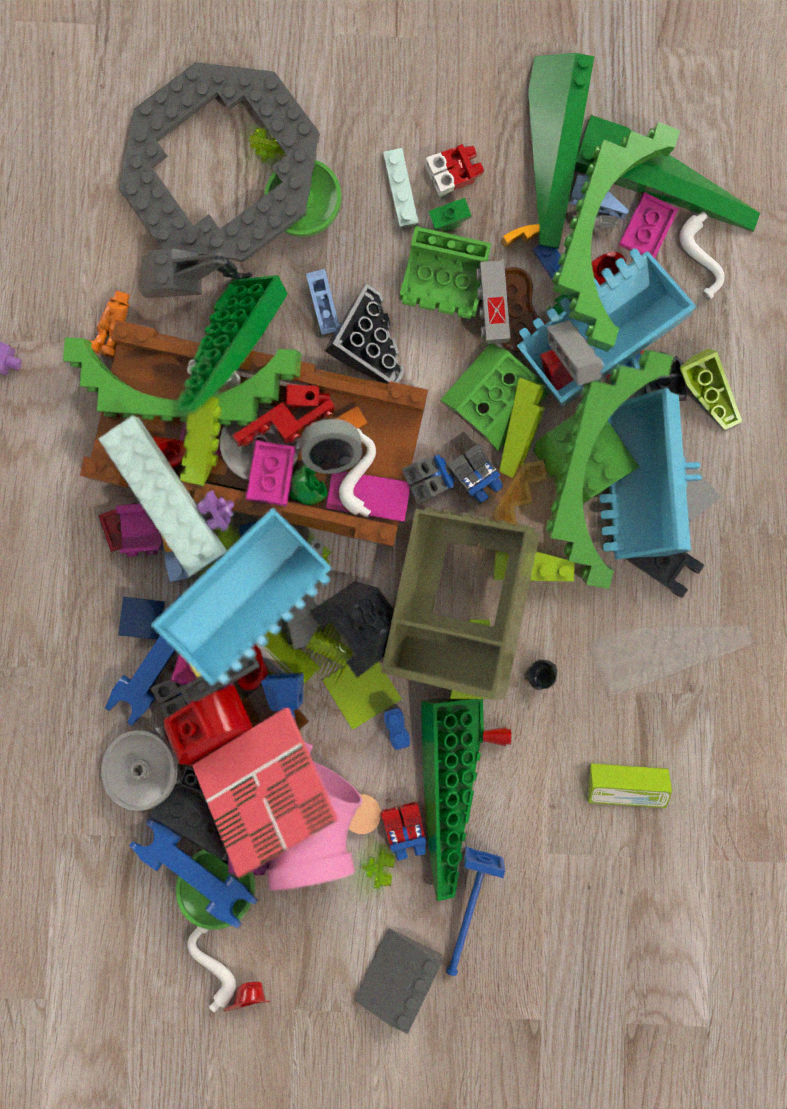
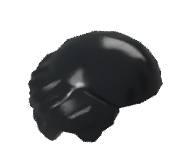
M540 659L535 661L527 671V680L536 690L549 689L557 680V667L548 660Z

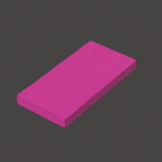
M343 471L332 474L326 509L351 513L344 507L339 498L340 485L349 472ZM362 475L353 489V494L364 502L363 507L371 511L368 516L405 522L411 485L405 481Z

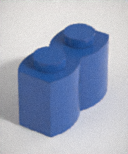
M396 706L386 709L384 720L387 728L390 730V742L393 748L399 750L409 747L410 736L407 728L404 726L405 720L401 708Z

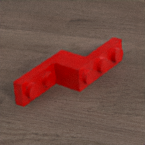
M329 399L296 421L282 402L234 434V442L238 447L246 446L258 434L263 435L269 431L272 425L285 444L288 442L293 443L301 437L300 434L310 425L322 419H329L334 414L335 405Z

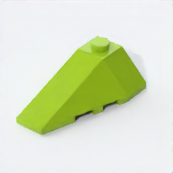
M708 348L691 356L680 367L686 386L724 430L741 423L742 419L717 351Z

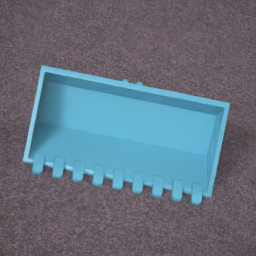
M633 248L629 252L633 260L632 263L627 265L620 258L615 262L619 269L618 273L613 276L610 269L606 268L602 271L605 279L604 283L599 285L596 279H594L600 300L613 324L619 327L615 345L608 352L589 345V347L594 349L596 356L600 357L603 362L601 379L596 381H600L609 375L616 364L625 366L630 361L633 368L639 369L640 365H638L635 357L642 350L692 316L693 310L696 309V305L648 251L641 255L636 248ZM567 298L560 302L564 309V312L560 315L553 308L547 311L551 321L544 325L540 318L533 321L537 329L535 333L531 335L526 328L521 329L519 333L523 341L517 345L542 384L546 385V389L561 407H564L581 395L583 384L578 385L573 380L557 391L545 376L540 354L553 350L548 344V326L569 320L574 327L578 328L579 334L587 339L585 332L589 324L569 317L571 310L568 309L570 301Z
M665 388L625 400L608 419V422L640 467L609 486L610 494H603L599 497L600 503H611V510L602 511L600 514L601 519H612V526L602 528V535H613V542L604 543L603 551H614L615 560L668 556L691 551L686 487L687 482L700 481L702 477L698 474L686 475V469L695 470L701 468L700 462H685L679 395L669 392V389Z
M272 508L220 560L217 559L215 564L210 569L208 568L206 573L158 618L152 626L212 686L218 680L225 684L229 680L226 672L231 667L236 672L242 668V664L238 660L243 655L251 659L255 655L251 647L256 642L261 647L264 646L268 640L263 635L269 630L276 634L280 630L276 623L281 618L286 622L291 620L293 615L289 610L294 605L298 609H302L305 603L301 598L306 593L314 597L318 591L313 586L318 581L326 585L330 581L326 574L332 568Z

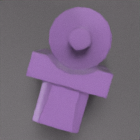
M212 490L198 503L197 508L201 514L209 511L212 513L213 516L207 519V524L211 530L221 528L224 531L228 529L227 525L231 521L229 517L233 515L230 509L234 506L232 500L225 501L223 497L218 499Z

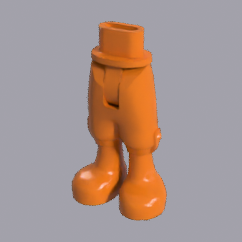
M116 290L114 296L110 297V301H108L97 324L98 335L94 340H88L92 342L91 347L96 354H103L108 358L114 359L116 343L112 340V334L116 320L126 321L129 308L127 303L130 297L129 294ZM108 334H109V339H108L106 345H104V344H105L106 337H107Z

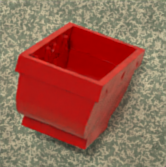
M228 686L223 690L207 695L199 701L191 702L166 718L163 724L178 763L189 764L190 767H193L192 765L253 728L235 686Z

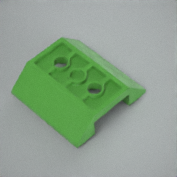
M489 344L440 401L453 413L457 412L485 436V441L499 451L506 442L519 379L523 378L540 384L542 382L507 350L495 344ZM511 374L514 377V383H505L504 376ZM546 388L544 389V392L538 404H540L549 394ZM479 404H486L489 407V411L485 414L478 411Z

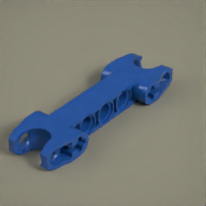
M182 594L179 595V597L164 611V613L182 596ZM160 635L132 679L122 675L112 689L105 709L110 711L119 701L128 702L131 705L132 713L127 723L131 726L135 724L154 702L156 697L149 690L176 651L162 635Z
M149 818L146 824L154 832L155 838L153 843L143 847L141 844L132 841L129 846L145 864L155 871H158L162 864L167 866L211 900L205 908L210 914L238 929L242 923L233 914L232 908L234 903L238 899H244L254 905L258 902V899L249 891L245 884L231 874L223 882L176 846L182 838L180 835Z

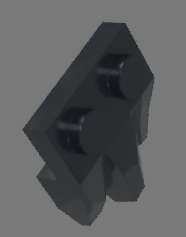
M675 356L672 360L668 376L662 375L644 385L645 394L667 388L669 392L679 395V401H686L685 382L680 371V367L684 363Z

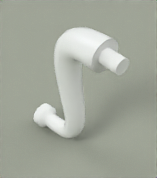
M702 212L698 216L692 215L683 225L680 231V242L683 249L693 259L708 268L715 275V283L710 288L703 290L704 296L711 300L714 297V293L722 287L725 276L721 266L704 252L694 240V235L703 227L702 222L707 218L706 213Z
M357 428L361 442L367 447V452L345 476L339 488V498L344 507L352 514L357 516L360 513L367 518L371 511L363 507L364 502L354 496L353 489L372 464L376 455V447L373 441L362 434V431Z
M197 926L188 939L187 947L191 956L216 975L222 983L219 991L213 996L215 1001L209 1006L211 1011L216 1012L219 1007L225 1008L232 999L236 990V981L228 968L198 949L196 945L197 939L209 929Z

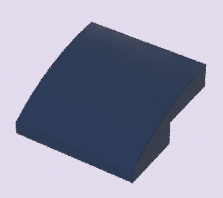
M123 596L118 635L158 640L161 634L152 624L164 613L165 601Z

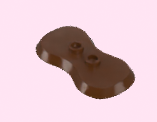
M511 267L505 269L510 340L508 343H503V345L510 351L521 352L517 347L523 341L519 331L526 328L531 335L535 333L537 329L533 321L539 318L532 304L533 282L530 275L522 268Z

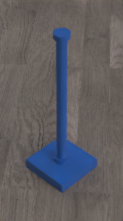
M466 846L463 853L464 867L477 871L451 962L446 968V973L451 976H457L458 973L457 966L485 873L504 878L506 871L503 857Z

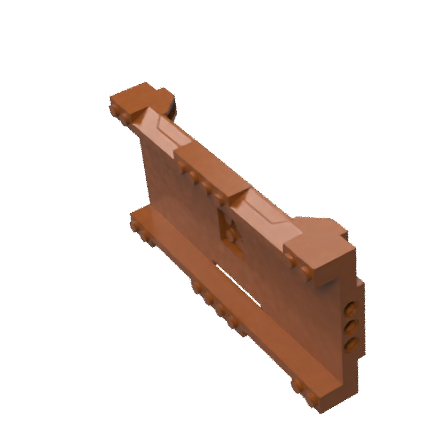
M116 320L112 340L117 344L111 372L122 382L139 392L158 398L179 400L181 393L186 390L184 385L186 380L191 377V374L187 371L188 363L194 360L200 343L161 334L154 328ZM252 350L236 371L255 375L275 355ZM302 361L300 378L293 377V380L289 381L282 380L280 377V381L318 386L319 393H330V400L335 405V410L329 419H335L358 406L368 424L359 429L362 431V434L373 441L376 447L375 458L363 475L407 482L402 469L413 462L428 389L389 381V384L368 381L316 369L315 364ZM239 376L241 384L246 380L250 379L247 377ZM279 385L278 401L272 400V403L267 405L276 407L282 402L284 403V390L286 386ZM305 396L307 400L312 401L311 397ZM289 410L296 421L311 412L308 410ZM101 413L91 458L84 456L79 476L131 489L99 440V438L126 421L127 418H123V415L116 414V418L104 417V413ZM135 416L140 418L151 437L180 439L184 422H180V418H173V421H162L161 417H154V420H144L142 416ZM362 442V455L360 460L365 456L367 452V447ZM218 456L217 465L212 467L204 486L181 481L196 503L203 500L207 493L213 490L218 499L223 497L225 501L232 500L234 506L230 509L231 511L263 518L273 508L287 523L327 531L365 542L389 547L394 546L399 521L372 516L366 518L360 514L355 516L348 512L326 509L328 495L317 504L305 505L291 497V490L289 488L287 506L246 501L247 492L206 484L208 481L248 490L249 482L236 476L228 468L221 456ZM297 460L292 468V474L298 468L305 465L303 461L299 462ZM184 465L173 469L179 479L186 467ZM317 472L314 475L319 482H324L327 494L329 495L332 474Z

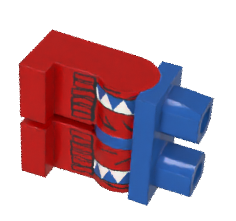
M418 801L401 805L404 826L398 806L381 810L391 851H394L398 861L408 858L406 848L409 847L414 848L415 856L425 854L426 838Z

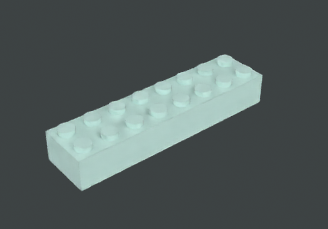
M130 417L99 438L189 576L198 573L227 553V550L215 532L208 526L206 518L198 510L196 503L139 417Z

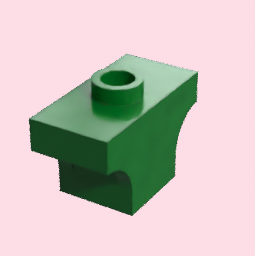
M465 198L428 211L434 230H442L444 233L461 227L464 221L472 217Z

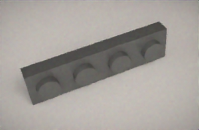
M243 655L238 660L242 664V668L236 672L231 667L226 672L229 680L225 684L218 680L212 686L201 676L179 690L187 704H190L221 690L259 668L260 665L254 656L248 659Z

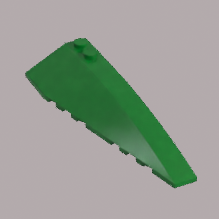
M566 53L534 57L528 100L535 193L537 197L536 206L538 224H540V246L559 249L595 56Z
M442 698L421 701L425 814L432 877L437 901L455 898L459 877V871H457L458 864L462 861V842L466 838L464 831L466 823L469 822L474 794L472 787L474 780L477 778V772L475 771L477 761H480L481 756L479 752L480 743H483V699Z

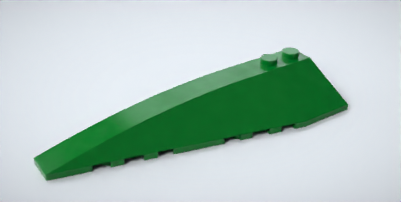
M591 115L577 154L574 171L586 174L589 165L593 164L594 158H592V153L596 146H600L603 140L620 145L622 138L627 137L633 130ZM670 154L668 157L661 155L635 166L614 183L641 194L645 192L664 202L699 214L705 212L708 217L754 232L760 216V212Z
M279 275L235 279L229 282L213 307L215 312L210 315V326H207L204 331L206 337L201 339L194 358L196 363L190 368L191 377L184 384L186 390L180 395L175 408L176 414L196 412L224 385L252 351L288 295Z

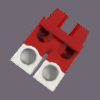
M461 144L426 158L425 166L431 180H433V185L439 199L458 188L473 184L475 178L484 173V168L480 162L471 165L470 160L477 157L474 145L464 147Z

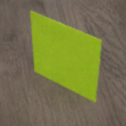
M379 661L358 678L347 665L337 683L336 680L342 668L339 669L333 681L335 672L330 678L328 676L322 680L352 730L402 700L388 675L381 673L382 666Z

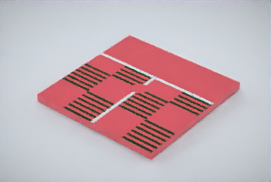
M284 708L192 765L237 877H242L339 821L289 708Z

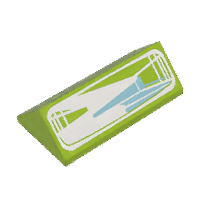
M281 629L276 634H273L270 630L263 636L268 642L261 647L257 642L255 643L260 648L263 662L266 664L271 675L303 672L305 684L320 668L309 656L307 657L306 653L304 654L301 648H289L286 634Z
M590 763L588 803L667 808L672 794L668 768Z

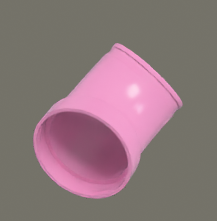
M313 762L339 821L269 861L270 867L266 868L269 890L302 887L342 878L355 873L352 852L347 851V834L350 823L357 809L363 803V799L348 781L316 762Z

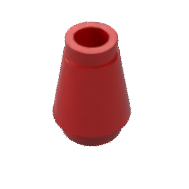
M507 727L484 730L483 741L506 747L512 743V730L507 729Z

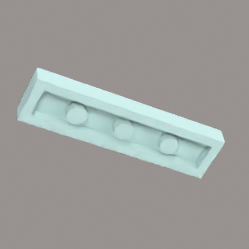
M399 148L385 151L383 156L399 228L418 225L419 222L403 150Z

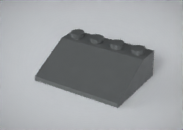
M389 928L354 1001L388 1025L408 1034L443 962L442 954Z

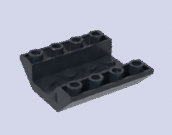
M354 581L310 611L321 628L332 621L355 654L345 662L357 678L385 656L394 609L379 588Z

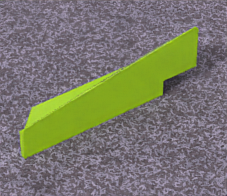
M520 378L518 381L499 470L501 473L512 478L515 477L518 467L522 466L526 460L546 408L538 404L546 385Z

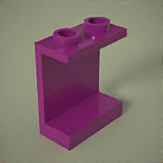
M141 503L116 506V514H120L123 549H120V553L126 554V557L138 556V552H146V555H156L159 550H163L162 535Z

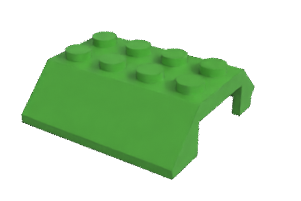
M415 226L399 300H402V304L413 307L419 304V308L431 311L438 308V312L453 315L456 312L458 317L471 319V316L475 317L479 302L477 289L481 288L480 281L476 280V269H479L480 262L488 261L492 243Z
M576 414L534 443L536 448L533 451L540 461L546 460L542 464L551 477L557 476L553 480L556 485L562 478L561 466L567 459L566 447L572 440L571 428L573 423H576L578 417ZM608 420L601 429L586 464L583 480V505L615 482L640 468Z

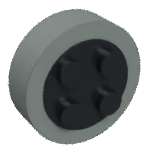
M327 419L318 421L306 428L300 438L301 457L304 464L319 473L333 474L346 471L356 465L362 455L359 431L355 426L343 420Z

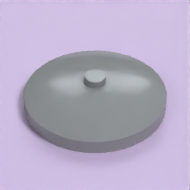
M258 404L257 419L275 407L267 404ZM238 422L224 425L220 437L221 453L228 468L239 478L249 482L255 441L295 446L293 467L296 464L300 454V438L293 443L288 442L285 444L271 425L269 431L265 434H258L250 444L238 447L234 442L233 435L246 426H239Z
M145 730L127 732L116 738L105 752L101 766L102 782L109 797L119 806L132 811L151 809L161 804L172 792L177 779V761L171 746L158 734Z

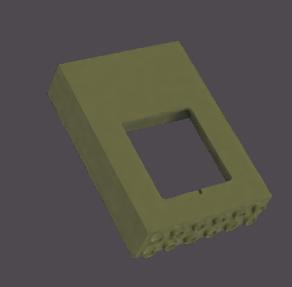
M423 507V510L416 509L381 673L491 700H506L540 534L534 532L535 528L517 523V527H515L514 524L503 520H498V523H496V521H492L490 518L479 517L478 519L464 513H460L459 516L451 511L442 510L440 512L430 507ZM448 542L475 547L480 543V548L509 554L494 626L491 627L433 614Z

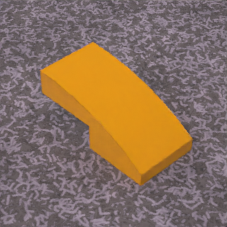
M540 224L515 229L504 235L501 243L506 248L520 237L526 243L539 234Z

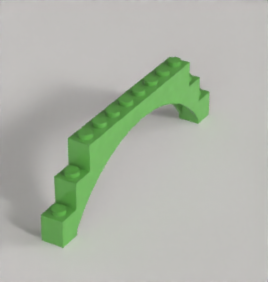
M660 122L653 129L650 128L647 136L631 131L627 137L622 138L620 145L603 140L600 146L595 147L592 153V158H594L593 164L589 165L586 175L589 176L588 180L583 183L580 193H583V196L576 204L575 211H577L576 217L572 218L569 226L572 230L564 241L563 246L566 249L564 253H561L558 260L560 268L559 271L555 272L552 283H555L552 291L572 298L568 308L571 310L569 317L589 324L585 332L587 344L606 352L614 347L619 327L615 326L608 316L594 282L591 265V240L595 218L608 190L622 175L649 159L661 155L668 157L674 150L680 130Z
M65 337L63 361L69 363L70 367L81 368L80 386L87 388V392L98 393L97 411L104 413V417L116 418V414L123 415V418L127 419L132 416H142L144 420H154V417H161L162 421H173V418H180V422L187 423L188 414H176L175 412L178 400L158 398L133 389L116 377L101 362L91 347V341L84 338ZM277 349V353L271 361L253 377L228 391L213 395L212 397L219 398V407L222 408L218 423L221 425H231V422H238L239 426H248L257 420L258 401L271 404L272 400L278 401L280 377L282 380L292 381L293 377L300 378L302 353L298 350Z
M644 349V353H641L639 357V369L616 364L610 373L611 384L594 380L584 383L582 386L581 395L583 397L581 403L577 405L576 415L578 417L576 423H573L571 428V435L573 436L571 443L569 442L566 447V454L568 455L566 462H563L561 466L562 478L556 486L557 497L556 501L553 500L551 505V512L553 513L551 520L547 521L546 531H548L547 534L551 538L569 541L564 546V555L570 562L586 565L583 566L581 571L582 580L586 585L609 589L614 570L609 565H605L598 555L588 533L584 517L582 499L583 480L590 452L609 417L629 396L662 375L668 376L673 360L672 355Z

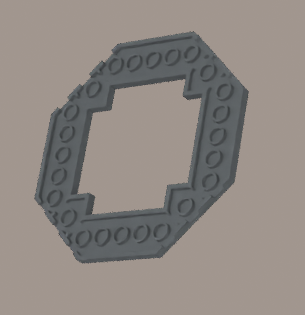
M195 62L134 108L120 190L162 249H177L198 253L199 255L218 252L223 253L224 257L244 262L306 216L320 133L274 71ZM217 96H220L229 110L246 99L287 155L272 166V169L282 183L221 229L209 214L193 225L153 169L168 157L158 141Z

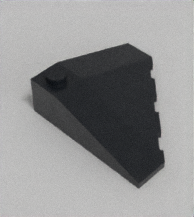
M366 283L324 351L338 361L385 384H389V381L399 383L404 374L403 365L398 364L396 355L399 354L396 340H391L389 316L382 309L381 303L384 302V299L379 291Z

